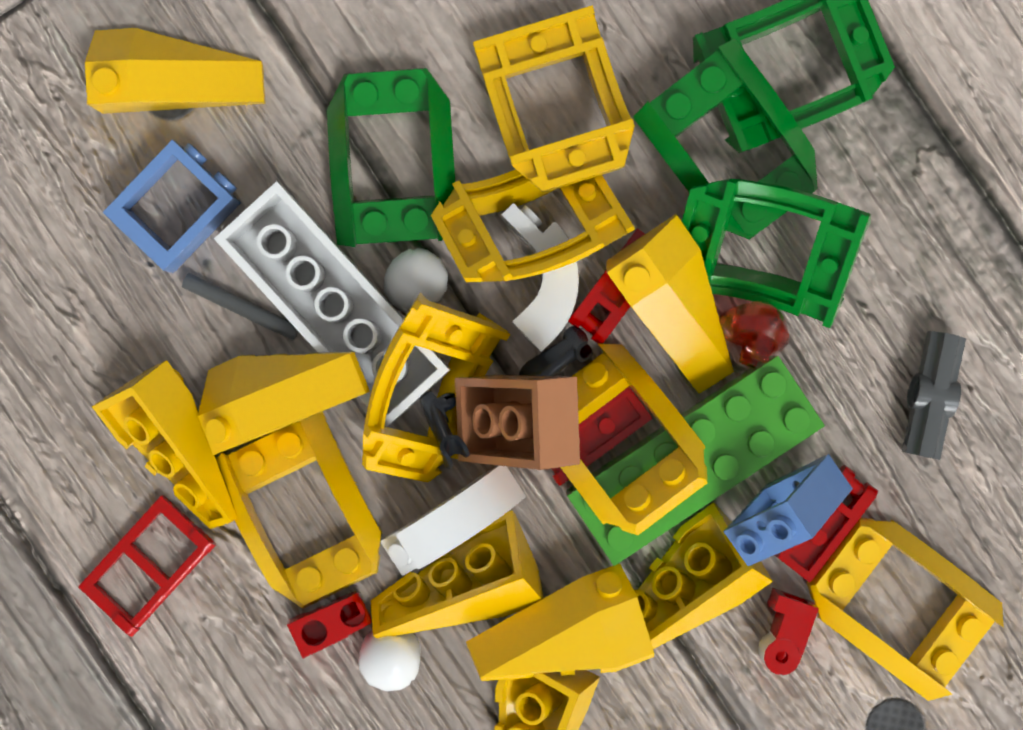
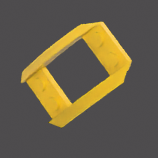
M593 5L473 42L510 162L517 171L539 190L548 192L619 170L625 166L635 125L628 113L615 78L603 37L600 35ZM582 56L606 127L529 150L506 79Z
M516 169L482 181L462 184L458 180L452 183L454 190L444 205L439 202L431 214L438 231L466 282L510 281L546 273L585 258L635 230L634 225L602 175L560 188L585 232L547 250L517 259L503 260L480 216L507 210L513 203L516 206L523 205L554 190L542 192Z
M420 292L395 332L375 378L363 431L362 465L365 469L427 483L442 473L438 468L443 464L440 447L430 426L427 437L385 427L386 415L394 387L415 345L452 356L448 364L451 370L443 377L437 398L445 393H454L456 397L455 378L484 376L493 363L489 356L500 339L507 341L510 333L480 312L475 317L429 301ZM455 406L453 409L445 412L453 435H457V413ZM454 454L450 458L458 459V454Z
M598 343L603 353L571 376L577 377L579 424L630 386L674 440L678 448L611 499L581 459L579 465L560 468L603 525L608 523L620 527L622 531L639 535L708 483L707 467L704 463V449L706 447L662 390L622 344Z
M324 412L281 428L228 455L221 453L216 459L237 514L235 522L270 587L301 608L311 606L378 573L380 561L379 547L383 532L375 521L351 474L339 445L327 424ZM317 460L354 536L285 569L263 529L248 494Z
M860 518L810 583H806L811 599L815 601L816 606L819 608L818 618L927 701L953 695L945 687L994 622L1004 628L1002 602L893 520L875 521L872 518ZM892 545L957 594L908 660L843 611Z

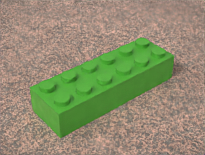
M778 355L766 357L681 414L706 447L704 449V463L707 467L708 483L641 534L622 531L620 527L608 523L603 525L574 485L565 491L567 497L613 566L825 426ZM662 426L591 474L611 499L676 450L678 446Z

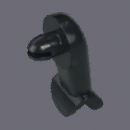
M569 327L564 332L562 341L527 361L520 369L519 375L556 376L575 359L585 362L593 355L590 345L587 344L588 337L586 333L579 327Z
M428 391L421 397V407L440 447L444 466L446 469H451L453 467V462L450 458L452 455L461 454L465 458L470 456L465 442L459 436L452 434L448 425L449 420L445 413L456 406V397L454 393H445L437 398L433 392Z

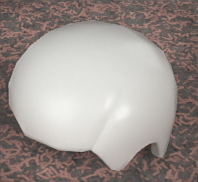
M420 248L408 249L394 258L387 268L384 277V292L394 307L403 313H407L420 292L429 301L438 303L447 290L448 272L442 260L429 250Z
M373 630L366 634L361 644L358 664L359 671L367 683L383 691H397L409 686L411 681L415 680L419 671L421 657L419 639L414 633L380 638L373 636Z

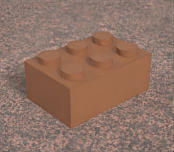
M484 375L455 378L457 436L465 442L470 456L467 458L458 454V461L536 470L580 464L577 377Z

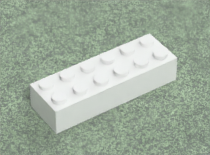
M276 181L221 231L214 240L318 353H355L370 390L369 393L361 395L359 398L368 407L379 367L404 317L287 189ZM414 346L394 387L386 415V427L396 421L451 370L435 351Z

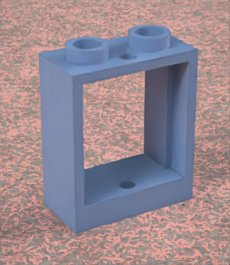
M171 140L102 212L163 271L175 273L241 204L233 195L237 187L219 171L213 176L203 166L207 159L189 142L183 147L174 140ZM179 160L218 199L170 248L131 208Z
M827 454L766 484L723 532L746 565L751 566L812 539L853 488L831 456Z

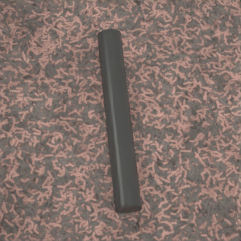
M191 273L186 275L182 283V288L292 341L296 339L299 333L289 320Z

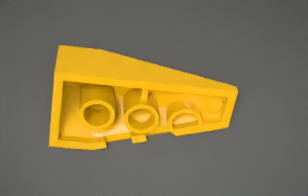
M139 28L95 30L85 59L87 105L102 114L266 104L262 61Z
M674 214L606 260L607 273L699 394L734 372L700 247L677 214Z
M354 352L255 356V354L240 355L208 370L198 419L212 454L216 455L369 393L370 390Z
M167 360L147 369L92 406L115 439L126 449L133 445L149 460L145 468L154 476L159 473L168 478L174 484V495L209 529L231 523L237 518L215 455L212 454L198 419V410L193 396L185 386L180 373L172 368Z
M714 502L678 529L672 537L675 539V542L661 559L657 557L649 567L652 570L638 590H634L638 597L653 649L742 604L773 582L761 561L751 566L746 565L723 532L732 522Z
M513 510L508 511L492 524L436 559L420 572H409L371 600L373 636L375 638L398 636L504 617L519 612L543 599L537 563Z
M620 563L575 580L466 641V646L481 681L532 678L535 673L561 672V676L575 675V671L600 669L601 673L616 672L654 657V650L638 597Z
M588 670L575 671V675L561 676V672L535 673L532 678L498 680L495 687V702L499 703V717L494 730H579L600 677Z

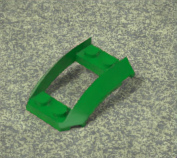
M783 0L760 11L726 23L722 27L706 33L701 32L693 37V64L697 62L702 63L716 52L719 46L734 38L743 48L742 45L822 11L851 85L789 111L801 129L873 99L877 89L886 81L895 68L868 0ZM744 87L717 106L729 134L725 141L739 154L780 138Z
M735 38L719 46L716 52L650 103L647 101L633 116L635 122L686 190L690 192L693 186L709 182L676 137L740 88L744 87L792 154L789 159L758 182L784 186L811 194L818 189L815 149L772 86ZM734 201L726 231L750 240L788 211L759 204Z
M428 68L344 74L327 108L329 166L337 245L356 247L357 244L438 239V241H442L443 238L431 214L439 202L444 205L454 190L452 183L456 182L449 98ZM429 111L435 195L354 201L348 116Z
M730 178L693 186L689 192L682 222L700 247L712 294L764 304L798 317L800 314H804L822 321V326L831 328L843 303V296L866 230L871 224V214L797 189ZM734 201L778 208L821 221L801 282L777 274L733 265L717 264Z

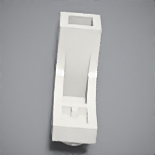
M513 203L501 215L502 220L529 246L534 254L568 241L567 236L556 222L552 223L542 232L538 228L542 221L526 205L520 210ZM577 261L542 273L541 287L536 298L512 321L513 325L540 352L559 335L573 312L579 286Z
M498 465L474 479L435 508L389 534L380 542L403 576L416 568L418 570L464 543L526 498V495L508 467Z

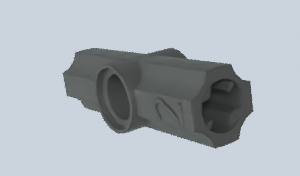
M927 331L919 373L913 376L908 389L907 406L911 410L902 452L937 460L941 459L948 421L956 413L961 398V385L957 379L966 338L949 333Z

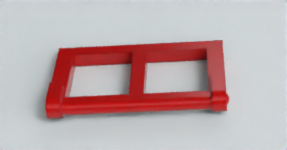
M162 495L84 579L78 588L100 607L122 631L133 637L145 621L197 564L214 549L216 543L169 499ZM161 513L197 546V549L171 577L165 574L133 544ZM124 553L161 587L134 618L97 584Z

